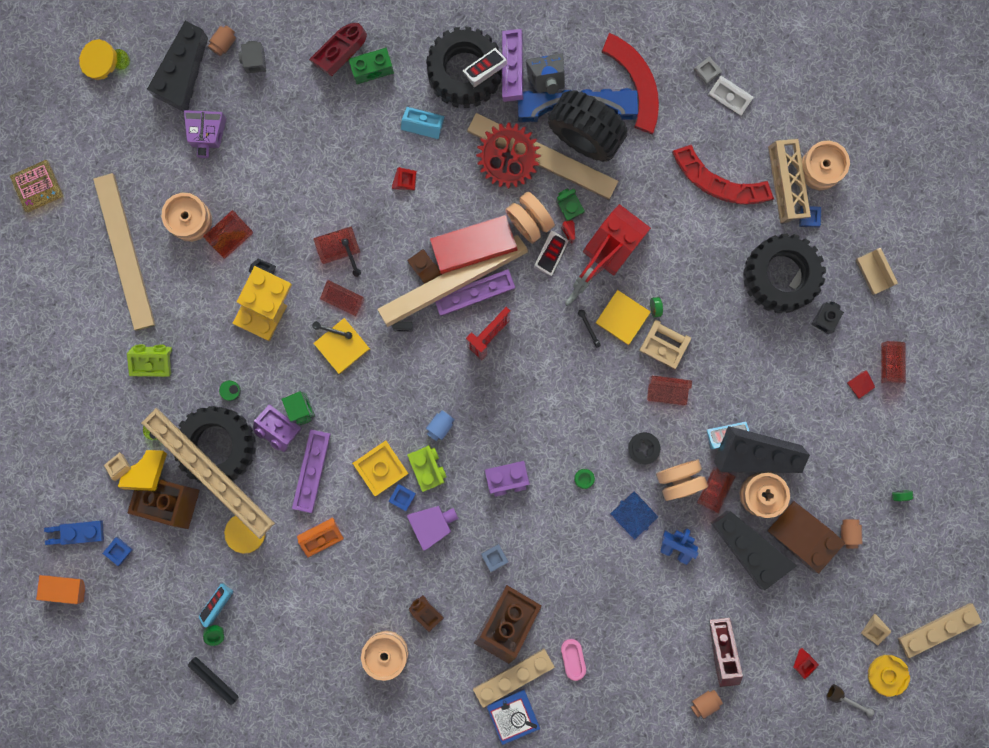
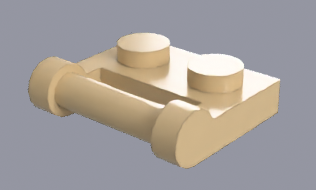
M655 319L639 351L675 370L691 337L687 335L684 337L661 325V322ZM656 331L681 343L680 347L678 348L656 337Z

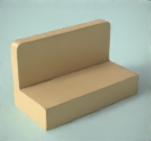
M881 248L856 259L872 295L898 284Z

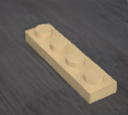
M969 603L898 638L906 656L911 658L982 623L974 605Z
M544 648L473 688V691L484 708L555 667Z

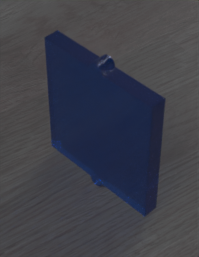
M635 491L624 501L621 500L620 505L610 513L634 540L644 530H648V527L658 518L655 512Z

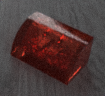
M352 226L313 238L322 264L348 257L345 246L341 244L344 238L349 240V248L352 255L361 252Z
M886 341L881 343V383H906L905 342Z
M714 467L707 480L708 487L703 489L697 504L719 514L736 477L729 472H720L717 467Z

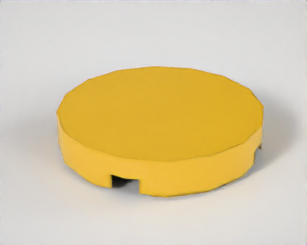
M100 39L92 40L81 51L79 57L80 68L86 76L92 79H105L110 72L112 73L115 70L117 53L110 43Z
M236 516L228 521L224 531L228 546L235 552L242 554L251 553L259 549L266 536L265 534L259 539Z
M882 655L870 664L868 680L871 687L877 693L886 697L902 694L909 685V669L900 658L893 655Z

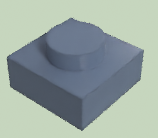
M499 544L481 553L490 572L509 562Z

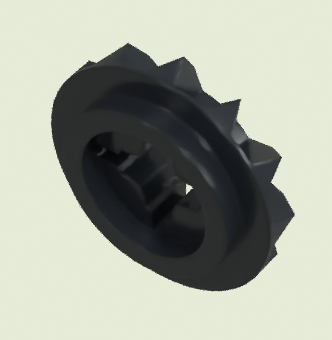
M638 433L632 437L628 444L629 455L633 461L639 464L653 463L660 455V443L651 433ZM641 440L646 446L652 445V447L647 450V457L642 451L636 452V450L641 447Z

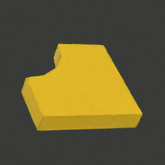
M146 450L143 458L131 466V469L120 478L118 487L125 490L155 491L167 453L161 450Z

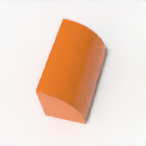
M39 575L36 600L71 604L84 602L85 584L82 579Z

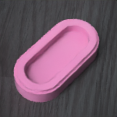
M567 639L561 646L565 671L571 680L578 681L586 674L582 647L577 640Z

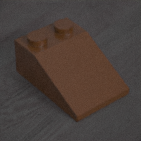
M159 479L155 491H133L127 513L169 526L189 529L200 490Z
M795 501L786 508L767 530L806 567L818 574L845 544L830 528Z
M506 585L484 622L474 644L510 664L516 659L542 605Z

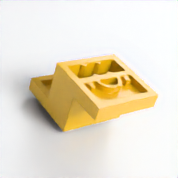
M254 266L237 300L241 307L232 324L270 341L287 307L283 302L292 284Z

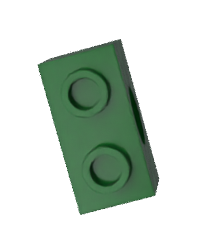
M387 47L349 59L357 85L394 74Z
M300 391L281 399L290 422L304 425L312 421L311 418L315 414L306 393Z

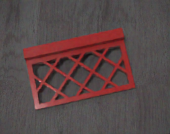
M507 307L498 314L478 337L471 332L466 338L467 347L481 360L487 356V345L510 321L511 310Z

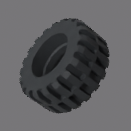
M465 26V30H460V27H455L451 33L447 30L443 32V38L438 36L434 40L435 45L430 46L426 64L431 88L434 89L436 96H441L443 102L446 104L451 102L452 106L457 108L459 104L464 105V108H470V104H474L477 107L481 105L482 100L487 102L490 99V95L495 94L498 90V85L502 79V69L476 87H473L470 82L463 83L450 78L446 72V64L453 56L460 53H470L480 59L494 48L499 51L496 42L492 43V37L488 34L483 36V31L480 29L471 31V27Z
M577 90L564 92L548 116L550 129L561 141H564L566 145L570 148L572 147L578 153H582L584 156L596 161L607 162L611 160L627 137L626 124L613 109L607 107L605 103L598 101L595 97L589 96L584 92H578Z
M788 234L774 235L764 240L751 252L745 263L747 266L743 271V275H746L744 285L749 287L747 293L750 297L752 295L755 297L756 300L754 302L758 306L762 304L764 305L763 309L767 311L774 310L775 313H790L811 303L814 297L819 295L821 292L820 287L825 282V278L822 275L826 273V267L821 266L824 260L822 255L818 257L816 254L818 251L816 246L810 247L808 245L810 241L806 238L800 240V236L795 234L791 237ZM785 256L792 259L801 270V283L795 290L790 292L778 290L769 281L767 266L774 257Z
M208 406V408L202 407L197 409L195 413L191 412L186 416V421L180 422L178 425L181 427L180 431L196 446L198 445L200 435L207 428L214 426L224 428L231 436L232 451L225 462L216 466L232 481L247 471L246 467L251 465L253 461L251 459L252 454H255L256 448H254L256 440L255 436H252L251 433L253 429L246 423L247 420L243 416L238 415L233 410ZM179 461L180 465L178 467L181 471H185L187 473V477H189L190 479L197 480L198 483H202L191 471H189Z

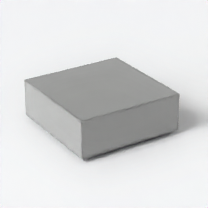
M710 56L694 68L695 73L705 85L722 72Z

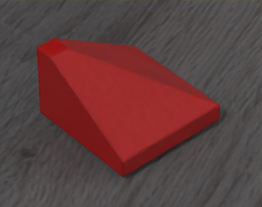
M398 167L392 189L414 191L416 171Z
M573 220L565 221L561 229L569 243L572 244L575 241V223Z
M867 370L862 371L847 382L858 399L875 388Z
M800 648L793 668L806 679L819 664L809 653Z

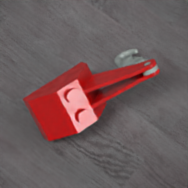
M619 204L584 248L583 253L591 259L573 285L574 290L565 305L569 306L580 293H583L593 277L603 269L615 276L651 227ZM596 262L598 265L595 269H592L591 266Z

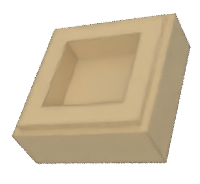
M118 453L104 465L110 478L114 481H117L131 469L126 458L121 453Z

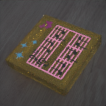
M47 160L10 175L22 206L27 213L64 197Z

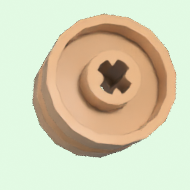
M821 141L813 145L802 157L805 184L812 189L820 191L828 190L841 181L848 173L850 166L849 155L845 148L833 141Z
M526 192L519 199L520 205L512 203L505 211L516 229L527 241L533 244L541 238L540 230L547 233L555 227V224L540 201L530 192Z
M190 193L173 195L165 202L162 208L161 218L164 226L170 233L183 241L194 242L202 239L208 234L212 226L210 209L198 197Z
M699 459L656 473L660 484L673 483L662 490L665 501L684 498L708 487L705 477L697 476L691 478L692 475L702 470Z
M755 473L747 477L742 483L739 492L740 502L744 509L751 515L763 518L780 515L788 507L790 500V491L786 482L778 475L772 473ZM763 492L766 493V497H762Z
M381 631L374 634L362 649L361 662L366 673L372 678L382 681L398 676L407 663L409 654L407 643L402 636L392 631ZM387 653L388 659H386L385 657L382 658L381 654Z

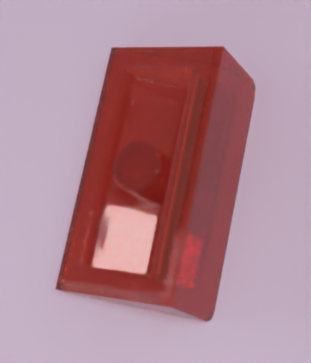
M327 280L320 300L355 317L365 300L364 297L330 280Z

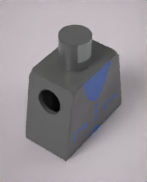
M563 53L526 59L528 79L538 93L548 92L549 94H555L558 92V89L565 87Z

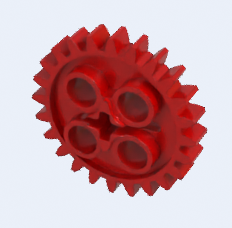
M508 122L505 128L501 123L499 124V130L493 126V133L487 131L485 134L488 138L480 139L484 145L477 146L478 149L482 150V153L476 154L477 157L482 158L477 164L484 166L480 172L487 171L488 174L485 178L492 177V184L499 181V187L506 183L507 188H510L511 183H513L516 188L519 185L518 181L524 185L526 183L525 177L532 179L530 172H537L534 165H540L536 158L541 157V154L536 153V150L541 147L534 146L538 139L531 140L530 137L533 132L526 134V127L519 130L518 123L512 128L511 123ZM500 137L504 138L507 142L505 148H500L497 144ZM514 138L515 141L510 153L513 155V158L508 160L507 171L504 173L503 169L507 161V156L504 153L509 152L511 139ZM518 143L525 145L526 151L524 154L517 152L516 146ZM494 157H498L501 160L499 168L494 167L492 164ZM515 162L520 165L519 173H514L511 170L512 163Z

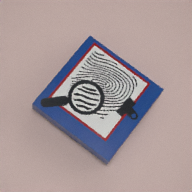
M525 689L487 705L502 745L540 729Z

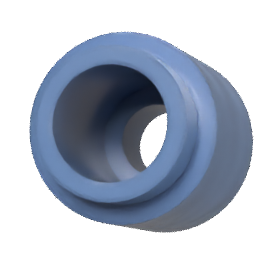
M441 410L426 427L429 431L427 435L435 441L438 438L443 440L453 426L452 423L455 419Z

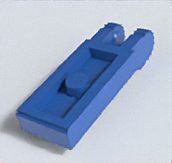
M103 520L60 524V526L44 528V532L47 533L60 531L61 539L45 540V545L104 541Z

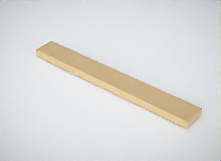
M476 113L467 132L479 138L487 139L488 137L485 132L493 133V126L499 130V124ZM500 137L497 144L500 148H505L507 142L504 138ZM514 138L511 139V145L509 150L510 153L515 141ZM538 142L534 143V146L541 147L536 150V153L541 154V157L536 158V161L540 162L539 167L610 200L618 183L617 180ZM518 143L516 150L518 153L524 154L526 147L523 143Z
M111 173L94 178L134 330L137 331L155 326L115 175Z
M516 235L514 240L518 251L444 273L377 310L386 326L389 327L528 253L527 247L520 237Z
M155 408L141 423L259 539L275 524L158 408Z

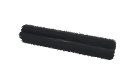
M197 657L189 662L188 667L229 705H233L237 701L238 695Z

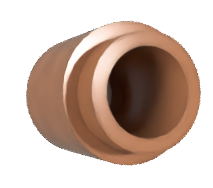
M226 25L225 27L219 26L209 40L208 48L219 56H222L223 53L226 54L236 40L235 32Z
M859 519L843 520L841 539L845 542L844 545H846L847 549H857L858 545L863 544L862 525H860Z
M715 690L707 691L692 701L693 706H691V709L697 718L701 716L705 719L719 710V706L723 705V702Z

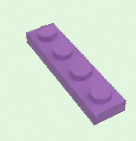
M522 29L502 31V55L507 60V65L502 68V98L504 102L523 100Z
M507 269L472 282L435 303L441 317L514 290L515 286Z
M310 429L292 509L313 513L331 437L330 433Z

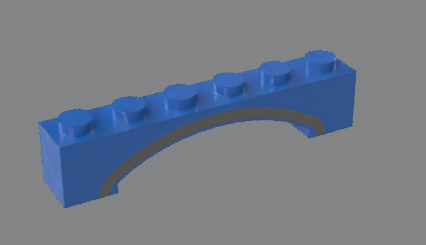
M624 88L620 91L602 89L600 92H592L590 89L581 90V92L605 103L607 107L613 109L621 117V120H635L637 118V91H632L630 88ZM563 90L561 93L555 94L524 91L523 100H517L518 123L538 122V118L552 111L562 94L569 90Z

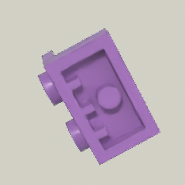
M268 405L253 423L254 433L259 438H265L274 449L281 450L282 452L287 450L288 445L301 431L300 426L290 422L289 418L271 405Z
M524 461L485 470L490 494L494 493L495 497L507 494L506 490L514 488L515 492L526 490V485H530Z

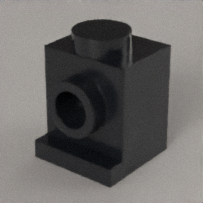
M832 301L822 304L811 325L828 335L833 333L844 313L840 310L841 306ZM828 313L833 314V319L828 318Z

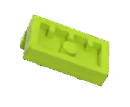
M143 344L134 345L127 352L129 376L169 377L171 375L170 354L172 347H166L165 345H155L153 347H145Z
M430 445L407 454L422 492L445 483L444 479L447 476L443 466L438 467L436 460L439 459L435 448L431 449Z

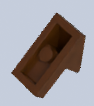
M424 249L407 260L423 284L442 275Z

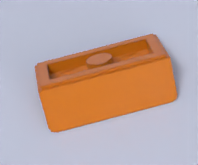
M334 518L297 536L298 543L307 558L344 539Z

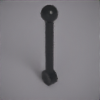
M344 238L341 244L345 246L354 269L352 273L355 277H359L361 270L355 264L349 248V240Z
M581 309L578 311V315L582 317L595 347L598 348L601 344L585 316L586 312Z
M317 321L312 324L315 330L322 329L345 336L346 339L352 338L351 332L345 333L329 328Z

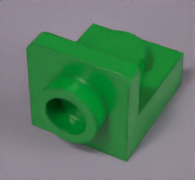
M567 188L558 193L559 196L556 199V203L566 221H570L585 213L576 196L575 188L571 190Z

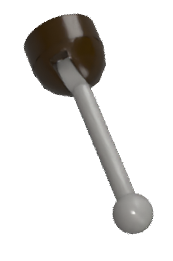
M835 684L831 685L826 695L828 700L834 703L845 701L866 712V715L869 717L874 715L873 709H867L846 698L843 689Z

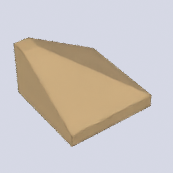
M874 614L861 634L876 645H879L891 633V630Z

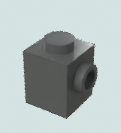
M248 41L246 44H241L239 61L240 64H243L246 73L266 72L265 52L261 42Z

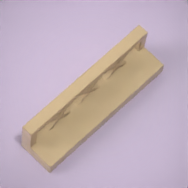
M799 140L775 141L768 146L780 223H788L794 219L809 218L811 215ZM785 145H793L794 154L792 157L785 152ZM790 163L797 168L795 176L788 172ZM793 183L800 187L798 195L791 191ZM796 202L803 206L804 213L795 214L794 205Z

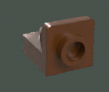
M424 595L414 600L409 608L412 616L428 632L444 619L442 614L429 603Z

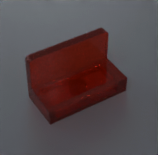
M232 210L203 237L223 258H226L252 235L253 231Z
M652 375L649 377L647 400L687 405L688 392L692 388V380Z

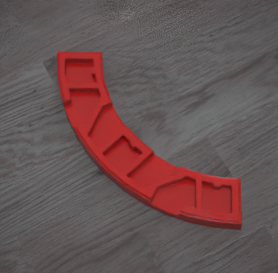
M609 33L601 53L614 59L629 73L638 95V115L634 128L653 135L659 110L658 91L653 74L643 57L630 44L618 36Z
M692 145L672 151L678 166L695 186L712 197L736 204H759L774 200L768 181L753 184L733 183L710 172L698 158Z

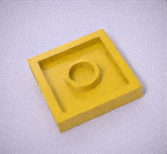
M617 290L595 324L629 345L650 314V311Z
M345 318L337 323L333 329L345 333L351 332V339H346L345 336L328 331L313 343L339 375L370 350Z
M386 440L352 463L375 497L409 474Z

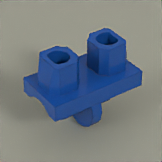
M687 528L683 533L676 530L674 535L665 531L662 536L660 552L670 556L673 550L676 549L680 551L678 560L687 565L692 558H697L698 546L693 544L695 538L689 536L690 530Z

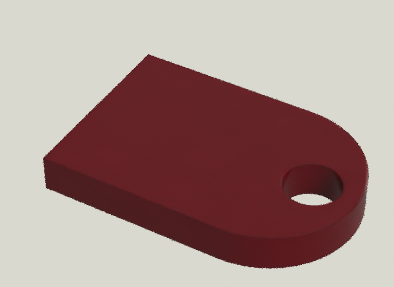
M359 23L347 24L340 28L309 60L314 66L332 77L362 47L367 33Z

